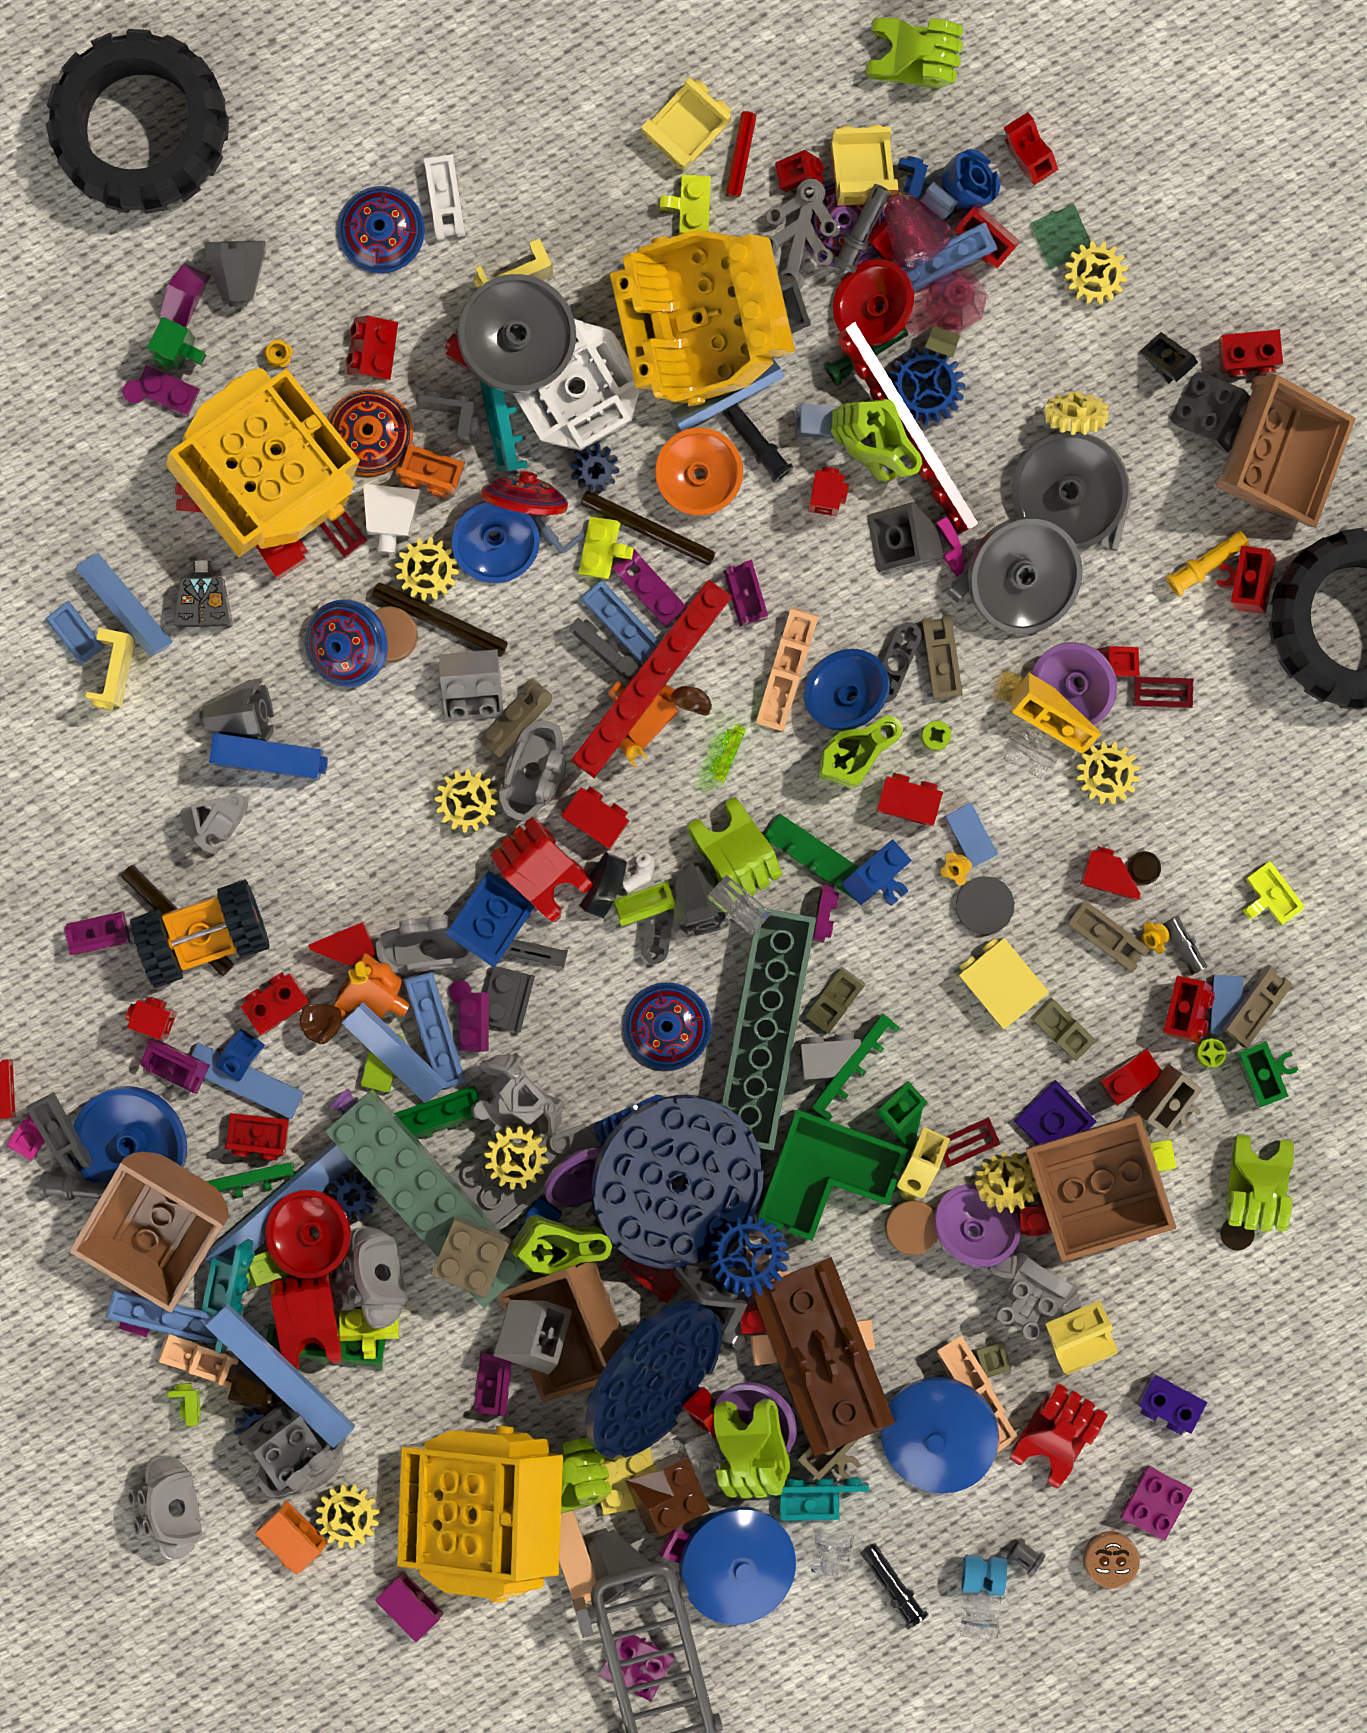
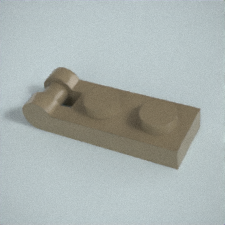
M951 615L942 616V619L931 620V618L922 619L933 700L962 696L963 692ZM944 631L945 638L934 640L933 632Z
M533 679L528 680L523 685V692L488 728L479 740L501 758L515 743L521 732L532 724L550 705L552 694L542 688L537 681Z
M1086 900L1083 901L1067 923V925L1131 973L1138 967L1136 963L1141 956L1145 957L1150 950ZM1126 943L1133 948L1127 957L1120 952Z
M1267 965L1261 970L1257 981L1222 1028L1227 1035L1243 1048L1249 1047L1291 988L1292 983L1285 977L1280 978L1276 974L1277 970L1271 965ZM1269 984L1274 987L1272 993L1266 989Z

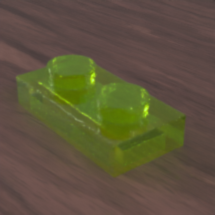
M735 724L733 730L727 729L721 745L726 746L723 756L716 755L710 772L715 773L713 780L724 784L746 728Z

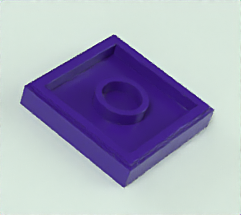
M1056 1080L1013 1120L1036 1144L1090 1129L1097 1122Z

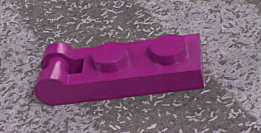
M635 549L633 550L632 560L623 559L620 562L616 561L611 566V569L665 627L687 608ZM635 564L640 571L632 578L627 571Z

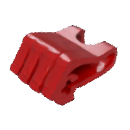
M531 817L524 823L526 829L522 826L515 828L511 833L515 839L513 840L510 836L503 839L500 843L503 850L500 848L495 849L490 857L503 877L529 900L548 920L557 922L561 918L562 912L561 907L554 900V888L561 883H570L581 892L587 893L593 886L594 881L577 861L569 858L555 844L556 839L546 826L534 817Z
M327 1274L313 1279L301 1278V1281L298 1280V1277L290 1275L286 1277V1284H283L282 1279L271 1281V1302L281 1355L298 1370L300 1367L299 1355L307 1344L316 1343L326 1351V1356L331 1364L341 1363L343 1359L333 1307L335 1301L330 1275Z
M1056 1384L1046 1393L1010 1454V1460L1017 1465H1022L1031 1456L1042 1454L1047 1456L1052 1467L1048 1475L1047 1484L1056 1489L1060 1488L1070 1475L1074 1462L1086 1443L1092 1445L1108 1416L1100 1409L1093 1411L1095 1404L1090 1400L1084 1399L1080 1403L1082 1396L1079 1393L1071 1391L1066 1394L1068 1389L1061 1384Z

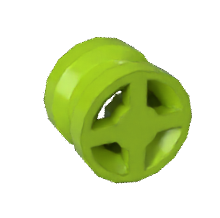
M942 721L928 723L921 733L922 743L927 749L932 751L944 749L951 740L949 726Z
M1203 1039L1195 1048L1196 1060L1204 1067L1214 1068L1220 1066L1226 1059V1047L1218 1039Z

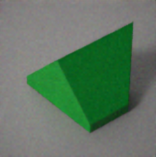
M908 1081L876 1109L875 1112L903 1144L912 1151L916 1142L923 1107L928 1102Z

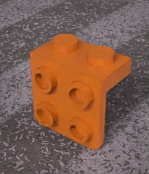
M409 444L402 467H397L395 473L400 482H402V485L412 489H419V486L428 488L430 494L446 499L447 495L455 497L465 462Z

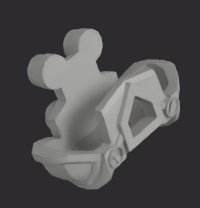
M536 721L527 726L519 735L516 743L517 747H514L508 760L504 775L505 781L500 786L499 798L503 810L513 819L523 822L529 820L542 806L548 805L556 797L562 786L566 773V757L562 752L563 737L560 726L550 721ZM529 763H536L541 768V774L535 780H530L524 775V768Z
M446 914L399 921L400 927L385 934L376 942V953L380 963H388L394 973L401 975L448 969V967H462L475 954L446 935V932L454 922L448 919ZM426 939H433L438 945V950L433 956H426L421 951V944Z
M513 1053L512 1055L498 1054L479 1063L482 1071L497 1078L489 1085L493 1099L490 1102L478 1101L474 1103L471 1107V1114L478 1120L489 1119L494 1124L491 1128V1135L494 1139H497L494 1133L496 1130L504 1134L505 1126L507 1125L512 1130L510 1124L514 1119L528 1125L535 1121L540 1133L547 1137H553L556 1134V1129L562 1121L561 1113L563 1109L561 1106L564 1102L543 1092L527 1077L526 1073L519 1066L521 1056L518 1053Z
M371 1227L356 1228L351 1235L350 1245L352 1253L348 1254L344 1258L343 1263L329 1273L331 1281L341 1283L342 1293H337L335 1296V1306L338 1311H352L355 1304L357 1307L362 1306L366 1322L373 1329L386 1328L395 1323L403 1310V1306L407 1303L399 1256H397V1244L394 1237L384 1233L381 1229ZM376 1266L378 1269V1278L375 1275Z
M1020 1250L1016 1254L1012 1253L1002 1263L988 1268L994 1276L1013 1278L1005 1293L1013 1303L1011 1306L1002 1305L997 1309V1320L1004 1325L1011 1324L1013 1321L1021 1325L1022 1335L1028 1340H1035L1040 1336L1041 1328L1037 1323L1040 1316L1054 1317L1060 1307L1065 1315L1081 1308L1079 1293L1077 1292L1079 1287L1050 1272Z
M307 1424L324 1451L315 1455L302 1469L292 1474L285 1481L288 1486L281 1491L274 1486L260 1465L257 1476L261 1489L268 1497H281L296 1491L305 1493L319 1488L331 1479L340 1468L344 1460L343 1449L348 1435L333 1448Z
M158 1456L151 1458L146 1466L147 1485L134 1486L127 1491L130 1505H138L140 1514L138 1517L133 1518V1529L136 1535L146 1534L147 1537L151 1536L157 1539V1546L167 1560L181 1559L194 1549L198 1539L202 1536L193 1476L191 1471L187 1470V1467L172 1456ZM175 1499L180 1513L177 1517L172 1516L169 1512V1504Z

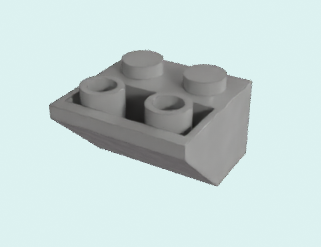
M497 649L439 654L440 684L446 722L500 717L504 713Z
M853 1033L834 1035V1041H824V1036L805 1037L806 1043L799 1044L803 1079L835 1077L861 1045L860 1039H854Z
M509 1300L493 1356L550 1374L558 1365L573 1310L547 1301Z

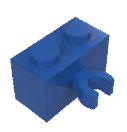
M892 839L841 884L860 906L880 889L883 892L886 903L892 906L898 901L893 891L897 892L900 897L908 892L907 887L901 882H896L893 877L912 860Z

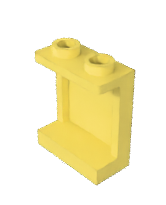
M690 77L685 80L684 86L652 120L648 119L641 127V134L683 172L690 167L731 123L732 117L729 114L731 109L722 100L718 99L715 101L708 95L710 91L704 83L698 79L694 82Z
M871 125L867 128L843 126L833 130L830 146L837 206L865 205L874 184H879L891 191L885 204L895 203L899 188L898 179H894L890 148L891 127H882L881 125Z
M540 238L529 243L534 260L496 277L509 274H523L544 280L553 276L552 264ZM481 265L475 267L477 275L473 277L477 289L491 280L486 278Z
M99 628L96 639L105 645L113 646L103 694L86 692L85 698L91 700V705L96 706V708L113 711L114 706L122 707L135 639L128 633Z
M994 937L982 947V950L985 952L976 960L971 956L959 966L962 972L957 976L995 1019L994 1021L1004 1030L1046 996L1049 991L1005 938L998 941Z
M1100 1300L1045 1323L1054 1354L1064 1375L1074 1373L1118 1353L1110 1332L1113 1330L1112 1324Z

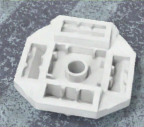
M574 319L576 325V344L572 358L565 370L552 383L539 390L528 393H513L541 442L581 451L632 421L640 389L635 387L629 358L613 331ZM576 380L585 384L584 391L580 394L571 393L568 389L571 382Z

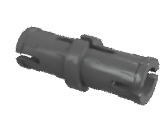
M1176 916L1165 922L1163 925L1169 931L1170 938L1175 946L1174 951L1176 954H1180L1191 976L1208 967L1195 945L1196 940L1194 937H1190L1180 917Z

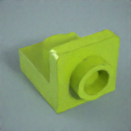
M269 1251L254 1256L253 1262L247 1271L246 1277L249 1278L247 1291L288 1275L274 1262Z
M192 1383L174 1384V1389L167 1391V1397H185V1401L180 1402L181 1419H186V1426H198L201 1424L200 1388H192Z

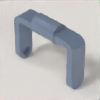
M536 515L535 522L541 529L539 532L550 546L554 545L560 553H566L586 537V532L584 531L563 547L552 529L542 522L541 518L545 515Z

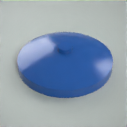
M120 1086L108 1089L92 1098L82 1108L76 1118L74 1128L83 1142L82 1145L87 1148L93 1163L91 1166L84 1168L74 1155L76 1164L86 1180L109 1183L122 1160L128 1155L137 1152L160 1154L183 1168L185 1166L188 1147L183 1124L174 1109L164 1099L149 1090L134 1086Z
M928 1377L908 1384L891 1400L889 1408L895 1424L881 1430L882 1446L891 1466L908 1483L929 1492L954 1493L973 1486L989 1471L999 1447L998 1423L988 1402L972 1387L951 1378Z
M730 1507L711 1514L691 1532L681 1552L679 1564L680 1581L685 1580L689 1601L707 1618L728 1625L747 1624L765 1617L784 1600L794 1580L796 1555L790 1536L772 1516L751 1507Z

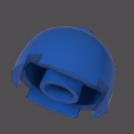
M967 149L955 155L946 164L941 178L943 190L958 201V208L971 210L974 206L982 208L999 195L1000 181L997 171L992 173L988 166L991 161L977 150Z

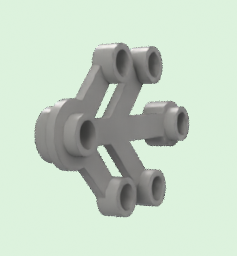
M807 179L801 182L797 188L796 197L779 208L771 207L766 214L768 222L778 226L784 223L788 215L801 208L799 218L773 236H765L773 241V254L777 252L779 246L794 237L787 269H784L780 275L788 276L792 274L797 280L799 289L804 284V276L799 271L806 239L814 251L813 258L817 264L828 266L833 260L832 252L825 247L811 223L813 210L822 222L820 230L825 236L835 237L840 231L839 223L832 219L823 203L825 188L816 179ZM813 188L814 195L811 198H807V190ZM779 211L780 218L777 221H773V213ZM829 223L834 224V230L831 233L826 231ZM826 251L827 259L821 262L819 256L822 252Z

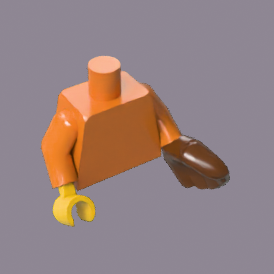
M618 681L608 691L607 695L616 701L626 687ZM665 685L619 746L633 767H637L634 762L637 756L641 755L645 760L647 759V755L643 750L679 712V708L676 706L700 715H709L712 704L709 696L703 690L689 686H681L675 689Z
M364 953L359 962L355 964L354 969L348 970L349 976L340 987L334 1005L311 1004L302 1008L299 1020L301 1030L309 1040L315 1043H328L339 1031L342 1020L362 1002L380 1019H382L387 1010L402 1018L410 1002L398 996L402 983L401 978L394 973L388 963H379Z

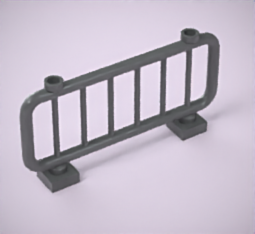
M661 1562L650 1563L599 1579L593 1585L591 1591L592 1606L586 1607L584 1597L573 1599L582 1638L593 1636L591 1624L597 1623L626 1733H638L635 1720L695 1703L699 1705L703 1723L670 1733H692L705 1729L706 1733H718V1731L723 1730L719 1713L713 1714L683 1600L689 1597L685 1580L678 1581L674 1569L668 1564ZM658 1574L663 1575L666 1579L668 1591L605 1608L602 1594L609 1587ZM671 1597L675 1613L674 1618L612 1635L607 1616L608 1613ZM675 1623L678 1624L682 1644L619 1661L614 1640ZM677 1651H685L689 1671L626 1688L621 1667ZM691 1676L696 1697L633 1714L628 1696L629 1693ZM618 1729L610 1731L608 1733H620V1731Z

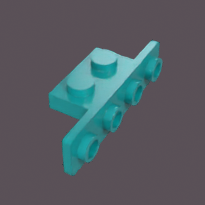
M246 1239L236 1247L234 1260L220 1255H215L212 1258L201 1311L215 1315L228 1303L240 1316L242 1315L244 1305L241 1303V1300L249 1284V1278L246 1277L247 1271L254 1259V1251H252L253 1240ZM217 1339L215 1352L221 1354L228 1347Z
M849 1477L845 1479V1483H833V1478H821L820 1480L816 1478L815 1483H804V1479L801 1478L786 1479V1484H784L783 1491L780 1494V1520H840L839 1492H869L868 1482H863L861 1477Z

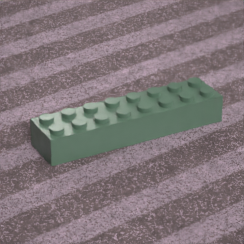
M758 907L722 1105L728 1107L742 1119L753 1133L759 1148L774 1151L816 918Z
M373 1089L365 1094L325 1131L437 1257L441 1252L456 1215L502 1234ZM508 1246L487 1297L484 1298L470 1291L468 1292L484 1308L522 1275L527 1268L518 1257L514 1256Z

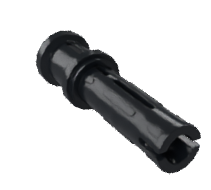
M738 403L728 407L727 411L724 410L722 412V415L726 417L756 454V462L762 464L770 473L773 483H777L793 470L794 466L792 463L788 464L777 451L778 446L776 444L769 443Z
M873 1543L860 1553L892 1599L890 1601L892 1608H896L905 1620V1627L907 1629L916 1626L929 1615L927 1611L922 1610L913 1597L915 1594L913 1590L907 1589L901 1582L876 1543Z

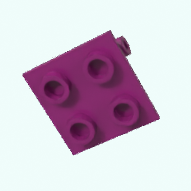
M1147 1465L1146 1469L1142 1468L1141 1470L1142 1474L1138 1480V1486L1133 1485L1135 1488L1134 1493H1129L1131 1499L1129 1498L1124 1508H1121L1122 1514L1120 1518L1166 1541L1193 1489Z
M636 1635L618 1639L615 1642L619 1661L662 1650V1648L656 1645L653 1646L654 1642L652 1641L650 1644L646 1643V1638L643 1637L640 1640V1637ZM667 1654L621 1667L626 1688L664 1678L675 1656ZM606 1660L599 1677L612 1682ZM660 1685L633 1693L652 1702Z

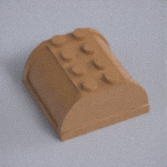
M1277 374L1257 376L1252 381L1250 387L1252 393L1223 473L1218 475L1215 485L1217 488L1257 509L1300 522L1308 527L1316 528L1356 418Z
M1141 1114L1132 1115L1121 1120L1026 1148L1062 1262L1176 1229L1175 1220Z
M133 1153L125 1157L120 1163L69 1252L172 1313L228 1219V1207L223 1196L213 1185L181 1167L176 1162L156 1153Z
M596 1261L570 1266L505 1289L498 1295L505 1312L509 1300L547 1301L573 1310L558 1365L550 1374L528 1368L542 1402L594 1387L611 1357L626 1340L621 1323L611 1304L609 1294L599 1275Z

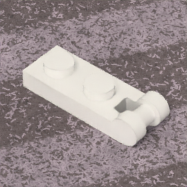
M453 154L425 158L424 162L436 239L443 240L446 239L445 236L457 235V237L466 236ZM454 216L455 223L443 225L442 217Z

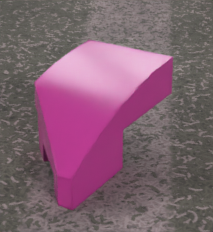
M946 516L936 524V528L951 548L943 557L957 577L964 572L962 548L959 538Z
M27 1116V1119L22 1121L7 1143V1147L32 1162L45 1141L31 1116Z

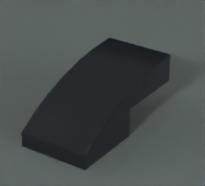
M604 853L589 875L595 883L579 904L585 912L601 918L606 916L621 887L627 861L613 854Z

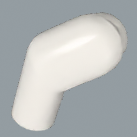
M640 853L636 857L637 863L634 875L622 881L628 894L652 880L655 862L654 858L648 853Z

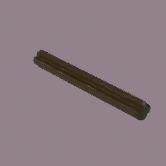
M586 491L582 497L581 504L612 520H616L620 524L705 565H710L715 557L713 550L595 493Z
M381 582L373 590V598L392 607L400 608L409 615L483 650L497 649L498 657H502L507 649V641Z
M134 865L124 870L121 875L122 879L154 910L159 909L162 914L178 909ZM227 956L208 962L222 976L230 972L234 966Z

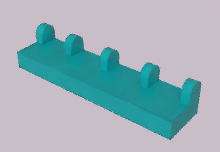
M479 379L497 471L509 472L528 467L527 460L517 461L514 443L523 441L522 435H512L508 414L517 412L516 406L507 407L504 391L492 388Z

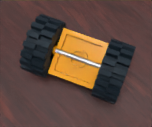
M246 879L218 888L217 896L165 914H162L161 910L157 909L130 919L131 931L137 946V952L153 988L183 979L184 970L237 952L240 958H244L270 948L263 919Z

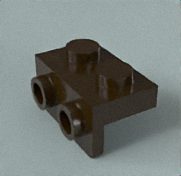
M239 1359L227 1400L231 1404L257 1408L261 1414L267 1415L270 1406L273 1407L277 1394Z

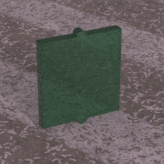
M1074 204L1056 212L1051 210L1049 215L1030 223L1050 270L1067 262L1074 263L1069 256L1072 252L1079 255L1078 247L1081 244L1086 249H1089L1091 241Z

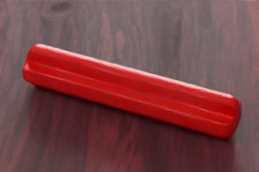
M743 111L740 117L726 187V195L730 197H740L743 188L757 117L755 113Z

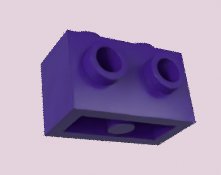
M1151 1373L1136 1402L1142 1408L1140 1411L1142 1415L1156 1421L1157 1417L1168 1422L1166 1427L1182 1435L1183 1431L1192 1434L1208 1403L1154 1373Z

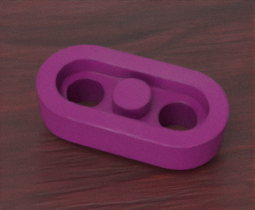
M822 883L812 941L824 943L825 937L831 938L834 921L829 920L831 909H836L839 892L834 891V885Z

